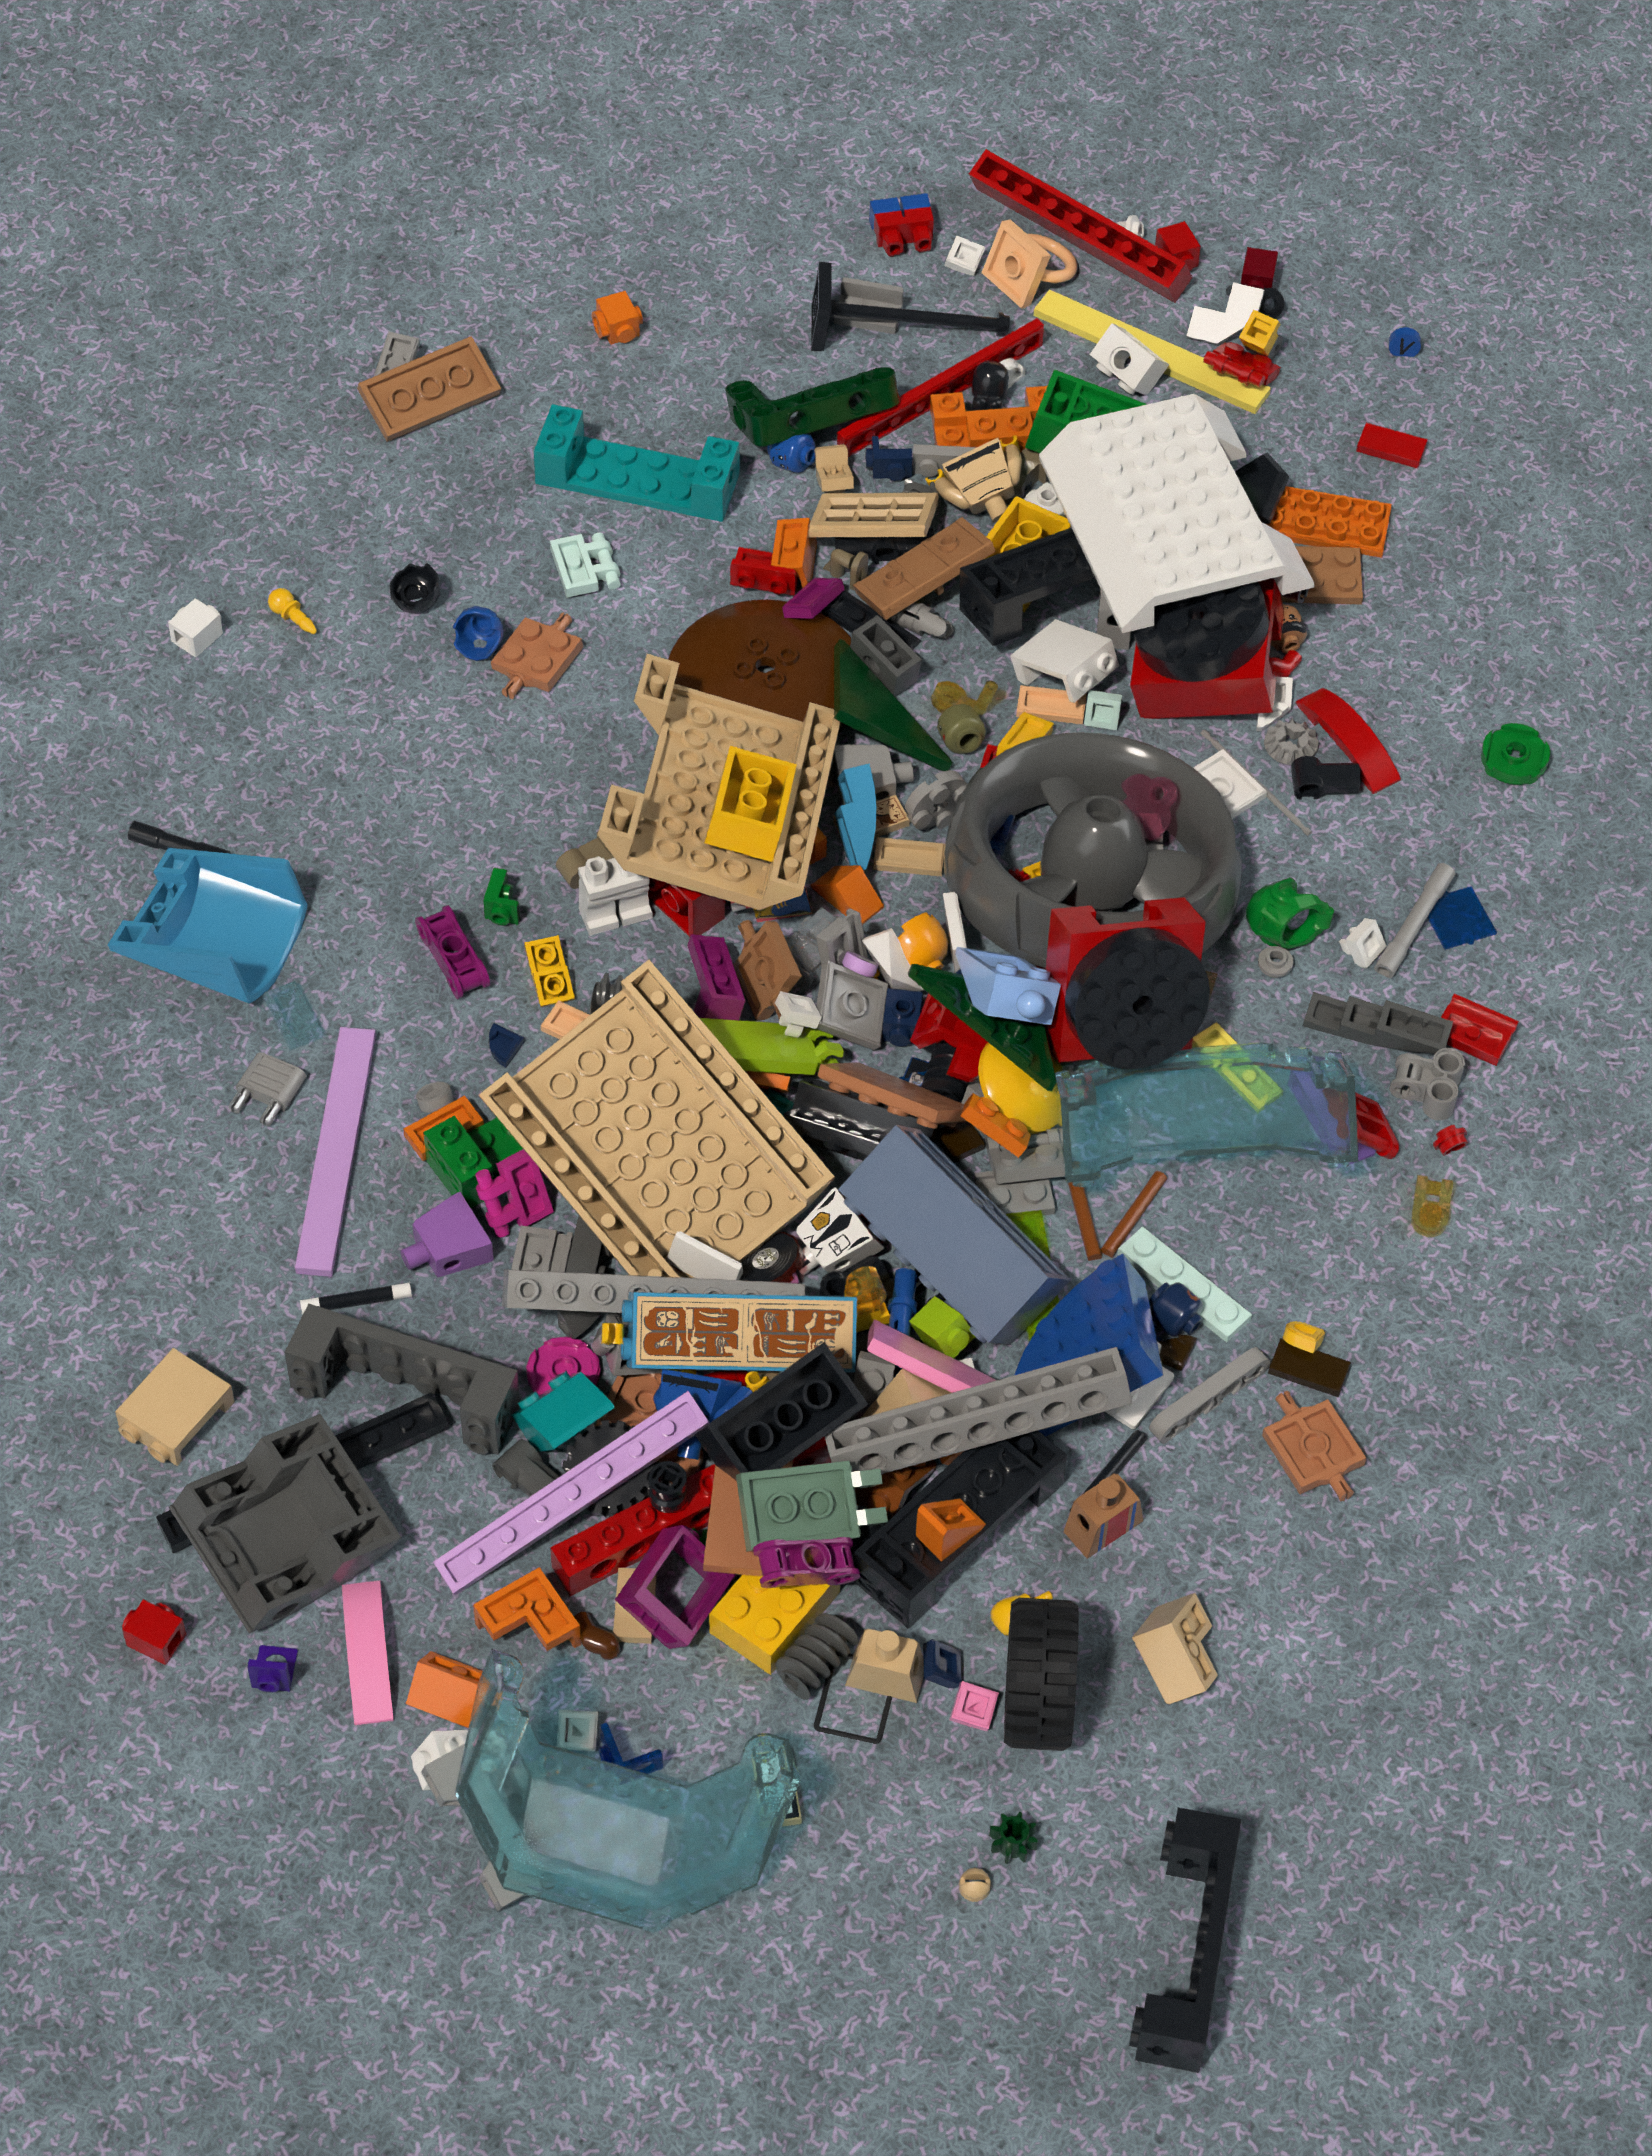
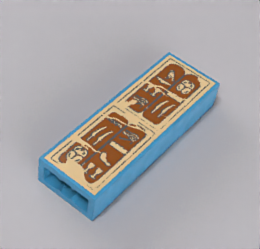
M629 1292L628 1300H623L622 1322H628L627 1337H623V1344H621V1359L627 1360L628 1368L783 1371L825 1342L844 1371L855 1372L857 1297Z

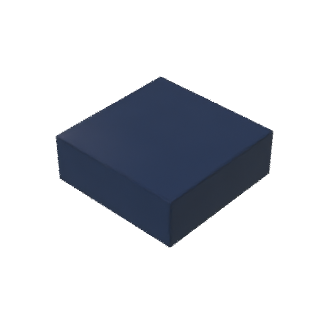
M934 1639L924 1643V1679L946 1688L959 1687L962 1681L961 1650Z

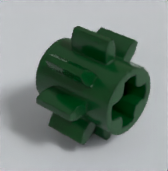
M1019 1812L1017 1816L1010 1817L1003 1813L1000 1817V1827L990 1826L989 1836L992 1839H996L992 1843L991 1852H1001L1005 1856L1006 1864L1010 1862L1011 1858L1018 1857L1022 1862H1026L1027 1849L1037 1850L1038 1839L1032 1837L1036 1830V1823L1028 1824L1022 1818V1812Z

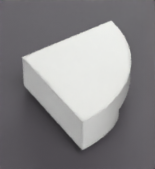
M1013 358L1000 362L1007 368L1009 374L1008 389L1025 376V368Z

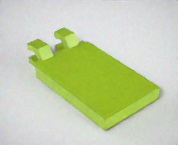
M700 1018L744 1071L815 1075V1072H819L820 1064L838 1063L836 1058L826 1059L828 1056L843 1057L844 1050L841 1044L828 1042L827 1039L822 1038L816 1040L820 1036H826L827 1038H833L834 1036L818 1029L806 1028L804 1026L801 1035L796 1038L785 1035L787 1027L781 1026L779 1023Z

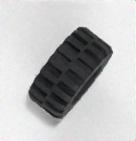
M1018 1598L1011 1602L1004 1713V1743L1011 1748L1064 1751L1071 1747L1076 1697L1079 1608L1070 1600Z

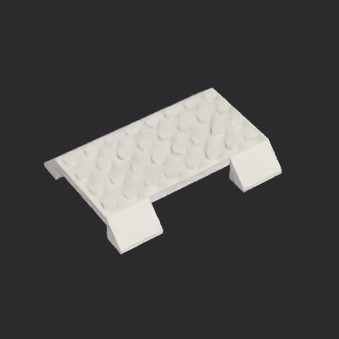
M1196 394L1070 422L1039 454L1042 467L1122 633L1154 626V606L1274 578L1282 595L1314 588V581L1292 539L1259 520L1230 464V461L1246 458V451L1225 411Z

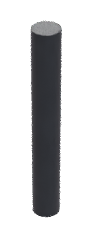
M1135 1430L1084 1493L1112 1474H1119L1147 1440L1146 1436L1141 1431Z

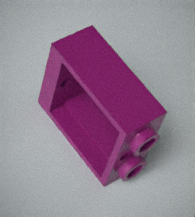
M683 1525L662 1529L615 1599L669 1649L686 1647L690 1644L735 1576V1574L703 1571L706 1546L699 1541L700 1537L693 1529ZM672 1550L704 1578L679 1617L673 1614L647 1589V1586Z

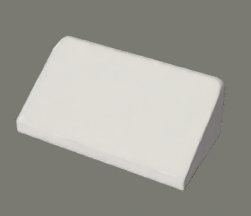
M677 1231L667 1256L668 1264L694 1278L740 1279L743 1274L742 1263L681 1231Z

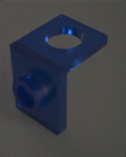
M608 1723L600 1724V1739L603 1746L598 1747L599 1755L605 1770L613 1769L618 1784L663 1769V1754L660 1749L623 1762ZM652 1762L649 1766L643 1769L635 1770L638 1766L644 1763Z

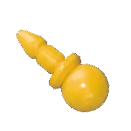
M277 588L269 594L268 606L274 613L280 614L285 621L290 618L306 632L311 634L317 632L312 620L306 617L300 610V602L294 600L289 590Z

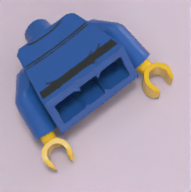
M662 1369L661 1384L653 1396L656 1410L659 1411L689 1391L710 1423L770 1379L768 1376H764L761 1380L758 1372L750 1371L745 1377L747 1384L745 1387L741 1386L742 1382L698 1375L696 1369ZM693 1436L678 1447L677 1456L699 1460L701 1443L696 1436Z

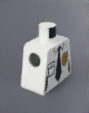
M836 1187L824 1197L796 1229L797 1234L806 1247L797 1253L793 1264L803 1276L819 1264L828 1273L832 1271L843 1272L866 1257L873 1256L884 1249V1246L872 1233L863 1218L853 1213L844 1204L843 1201L846 1197Z

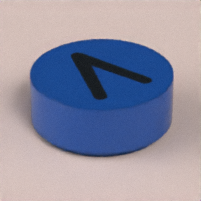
M1403 327L1396 329L1389 337V350L1393 356L1414 357L1421 349V337L1412 328Z

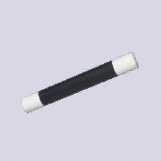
M409 1282L300 1300L303 1315L308 1303L328 1310L409 1298L412 1297Z

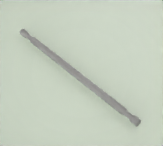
M1205 729L1200 733L1218 751L1224 749L1267 791L1266 797L1295 825L1299 826L1307 836L1312 833L1217 740H1214Z

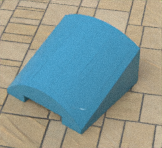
M168 848L153 871L158 881L134 921L123 920L108 943L110 951L250 1004L267 992L276 982L301 932L308 905L290 862L287 859Z

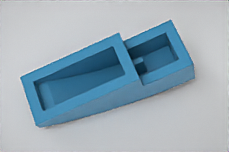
M870 763L845 769L837 779L845 805H841L834 813L849 865H860L863 871L867 869L876 831L877 806Z

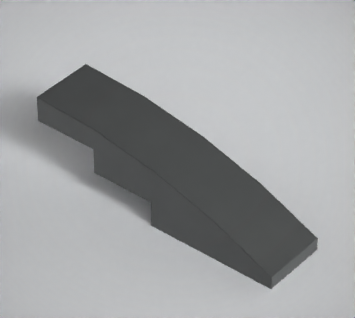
M1313 992L1302 1026L1373 1046L1413 1052L1436 1053L1438 1050L1446 1048L1453 1021L1385 1000L1384 1006H1380L1349 996L1348 1001L1344 1002Z

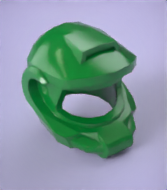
M1292 877L1263 886L1252 894L1246 907V920L1251 931L1259 936L1265 944L1280 946L1286 949L1307 945L1312 942L1316 936L1330 928L1334 909L1327 902L1321 901L1317 895L1298 894L1297 883ZM1309 909V914L1304 923L1294 930L1289 929L1287 924L1297 913Z

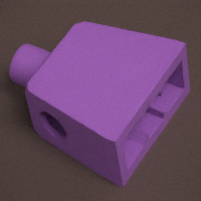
M461 1192L455 1193L416 1219L412 1224L416 1243L400 1250L401 1257L408 1270L428 1262L437 1278L494 1260L492 1242Z

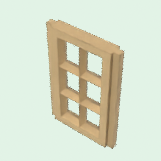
M824 493L821 495L810 522L808 534L809 537H925L935 514L939 496L938 493ZM905 508H922V509H905ZM899 520H918V521H899Z

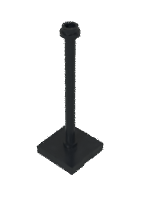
M819 262L811 303V351H824L830 318L834 319V315L996 330V336L1008 335L1010 316L1004 315L1002 312H998L996 318L836 303L835 299H831L832 263Z

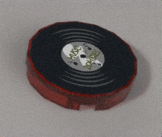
M778 1232L741 1262L743 1274L739 1280L790 1283L794 1279L793 1274L797 1268L800 1271L804 1265V1253L796 1238L786 1232Z

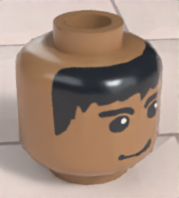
M1283 604L1284 617L1281 640L1271 641L1270 645L1274 646L1277 651H1282L1286 654L1289 650L1296 651L1305 641L1307 630L1299 611L1293 606Z

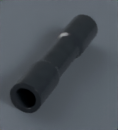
M133 821L128 831V840L155 849L167 850L168 848L231 854L229 850L167 833L163 829L138 821Z

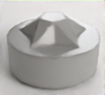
M445 1082L429 1083L423 1086L416 1094L420 1110L427 1113L435 1112L454 1100L450 1085Z

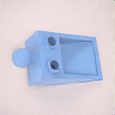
M963 947L956 948L955 954L975 1008L986 1016L1046 1025L1052 1024L1061 983L1050 977V971L1035 967L1027 960L1014 955Z

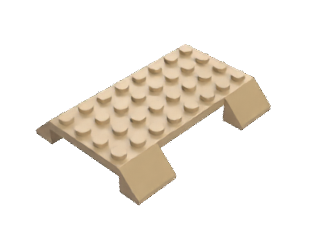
M647 654L634 702L659 735L644 794L611 784L598 831L599 838L625 871L743 906L761 910L801 896L804 891L840 721L834 718V709L810 702L804 721H798L674 684L679 663ZM730 746L797 764L782 832L772 862L704 843L721 773Z

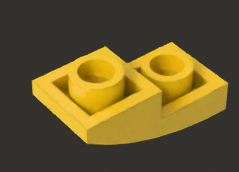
M559 935L524 942L540 1007L554 1005L558 1000L561 1002L575 1000Z

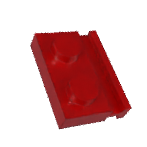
M1455 993L1441 1018L1453 1021L1447 1045L1495 1066L1498 1065L1519 1021Z

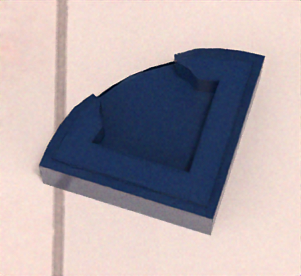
M493 1023L489 1032V1048L491 1049L492 1056L494 1055V1059L506 1068L524 1044V1037Z

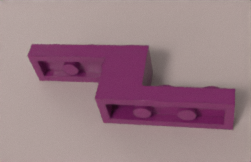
M691 934L687 946L701 986L694 1013L699 1018L739 1021L745 998L724 937Z

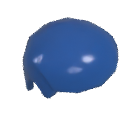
M473 606L464 609L453 625L456 633L454 646L468 659L475 661L488 659L499 648L503 639L504 632L500 618L489 608ZM481 639L486 641L487 645L484 648L474 647L473 642L474 640Z

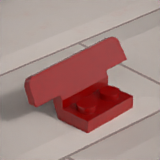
M928 993L910 1041L921 1049L945 1040L949 1045L956 1048L946 1075L966 1082H974L979 1076L978 1065L980 1055L988 1042Z

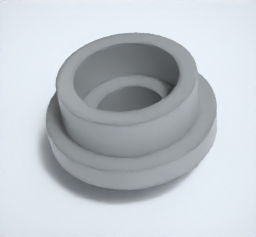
M1267 947L1259 954L1258 966L1269 977H1283L1291 971L1293 957L1288 950L1282 947ZM1271 958H1278L1281 961L1274 962L1271 960Z

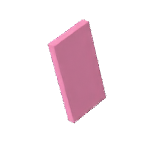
M875 1319L868 1331V1352L951 1393L996 1381V1379Z

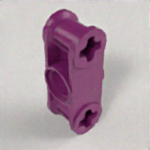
M449 905L443 906L442 911L423 918L419 916L415 918L417 931L423 943L429 948L456 999L462 998L463 993L482 986L486 988L490 986V979L483 962L477 957Z
M838 1537L833 1539L795 1541L776 1539L757 1544L753 1547L754 1556L759 1557L763 1575L760 1579L761 1587L776 1588L815 1584L842 1585L859 1579L860 1572L859 1569L854 1567L850 1550L853 1546L852 1538Z

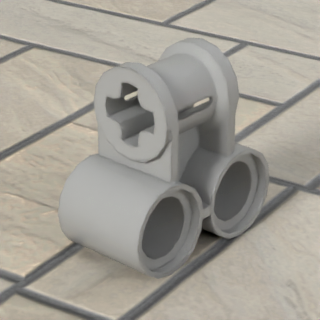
M1453 1048L1438 1050L1433 1060L1415 1054H1401L1395 1062L1397 1073L1396 1078L1390 1083V1092L1396 1098L1423 1102V1111L1431 1119L1441 1121L1448 1119L1452 1116L1455 1109L1458 1086L1461 1082L1465 1059L1458 1050Z

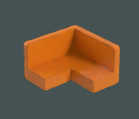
M540 1567L473 1604L476 1626L479 1630L485 1627L493 1641L527 1622L547 1651L566 1640H569L574 1648L581 1645L579 1623Z

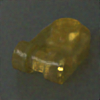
M1417 1175L1411 1225L1418 1234L1425 1237H1436L1445 1231L1449 1217L1453 1180L1442 1179L1441 1182L1428 1180V1176ZM1425 1195L1439 1196V1202L1425 1200Z

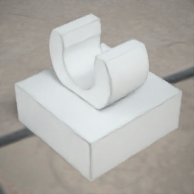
M1364 918L1357 927L1350 928V935L1346 940L1341 939L1339 943L1346 954L1352 955L1355 964L1362 968H1368L1387 946L1376 920Z
M780 991L775 1001L781 1013L779 1024L787 1027L785 1030V1035L798 1038L804 1026L816 1029L822 1018L814 1002L809 997Z

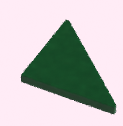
M839 639L834 646V718L938 770L948 771L952 766L950 758L844 640Z
M918 964L911 965L908 977L1047 1091L1053 1090L1056 1084V1077L1045 1024L986 1016L973 1006L963 975Z

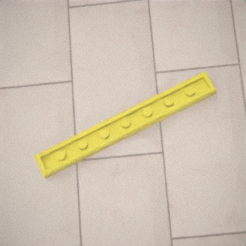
M1050 289L1034 308L1033 316L1096 344L1111 323L1124 328L1169 364L1163 374L1253 414H1256L1270 395L1271 387L1262 385L1259 388L1253 384H1242L1238 382V378L1226 372L1220 374L1213 371V367L1203 363L1204 358Z

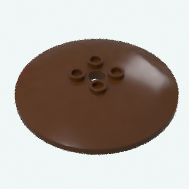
M768 599L742 601L718 608L695 621L679 637L672 648L668 660L679 663L674 684L803 722L810 702L834 709V646L839 639L844 640L850 646L851 637L835 621L820 612L813 619L784 618L782 607L787 601ZM761 666H770L774 670L763 673L757 669ZM840 722L838 734L847 727L846 724Z

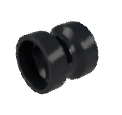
M663 1461L656 1464L648 1476L650 1502L655 1509L664 1513L678 1511L685 1505L687 1500L686 1472L682 1466L672 1461Z

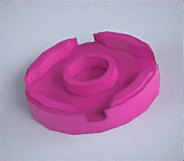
M571 1337L551 1338L545 1341L544 1345L539 1347L537 1351L535 1349L530 1354L526 1365L528 1385L533 1392L537 1391L540 1396L551 1388L548 1384L551 1379L567 1370L569 1375L582 1372L597 1387L600 1379L599 1358L588 1348L586 1343L579 1339H572Z

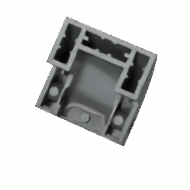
M321 1414L262 1437L243 1462L187 1484L169 1507L248 1633H252L299 1611L346 1583L385 1554L402 1538Z

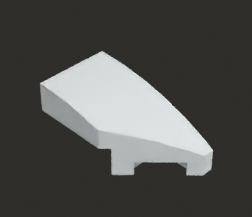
M1275 677L1276 688L1273 713H1257V731L1265 730L1291 711L1293 678Z

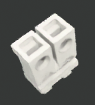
M598 856L587 859L586 866L578 868V875L580 877L579 911L589 936L619 928L616 910L623 926L653 918L648 897L649 877L623 870L615 858L605 860Z

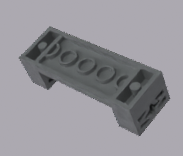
M309 1303L285 1350L290 1387L298 1395L305 1398H313L315 1395L325 1399L342 1363H345L348 1368L358 1373H364L368 1370L380 1374L385 1381L392 1384H399L402 1381L414 1385L423 1394L432 1392L434 1395L436 1392L448 1396L451 1401L460 1405L463 1444H466L471 1451L477 1454L484 1455L488 1452L499 1454L514 1421L512 1414L520 1408L517 1404L520 1401L518 1370Z

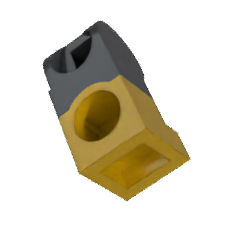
M1253 309L1239 339L1248 352L1264 355L1273 360L1279 352L1283 337L1277 334L1281 324L1278 320Z

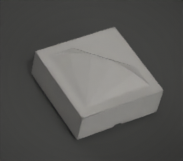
M559 1710L557 1749L596 1751L599 1712Z

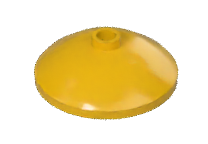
M988 1042L982 1050L978 1065L979 1081L984 1097L993 1101L998 1107V1111L1009 1119L1015 1118L1021 1121L1030 1134L1042 1133L1046 1129H1051L1057 1125L1067 1108L1068 1088L1062 1066L1055 1056L1051 1053L1056 1084L1052 1091H1047Z

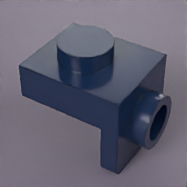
M872 436L871 448L865 449L866 468H872L873 479L888 478L898 481L903 478H912V448L879 449L878 436Z

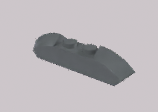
M578 1215L566 1272L606 1274L607 1267L602 1266L604 1256L610 1257L611 1253ZM557 1310L558 1326L567 1337L575 1339L592 1325L601 1312Z

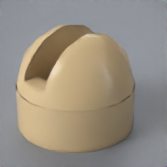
M970 1868L960 1877L959 1891L969 1901H981L990 1893L991 1880L983 1869ZM965 1880H984L985 1883L979 1881L965 1883Z

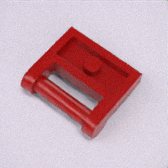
M1335 1083L1325 1091L1331 1104L1329 1110L1341 1124L1338 1133L1342 1140L1349 1143L1358 1142L1375 1149L1378 1155L1387 1159H1392L1397 1155L1399 1143L1378 1102Z

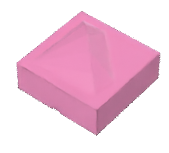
M961 1681L949 1720L988 1731L999 1693Z

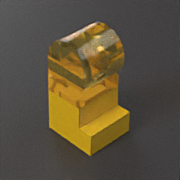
M865 1266L851 1272L846 1279L844 1296L857 1297L856 1333L870 1329L874 1319L885 1325L889 1324L890 1314L884 1302L887 1294L876 1268Z

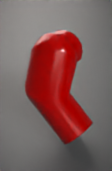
M1289 650L1282 659L1269 657L1271 671L1275 677H1289L1302 661L1301 655L1295 650Z

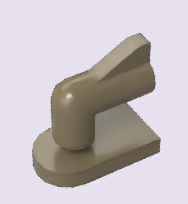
M835 549L832 551L831 558L823 569L829 571L835 578H840L845 574V567L851 569L850 589L854 590L853 584L865 579L868 575V554L861 551L855 556L844 550Z

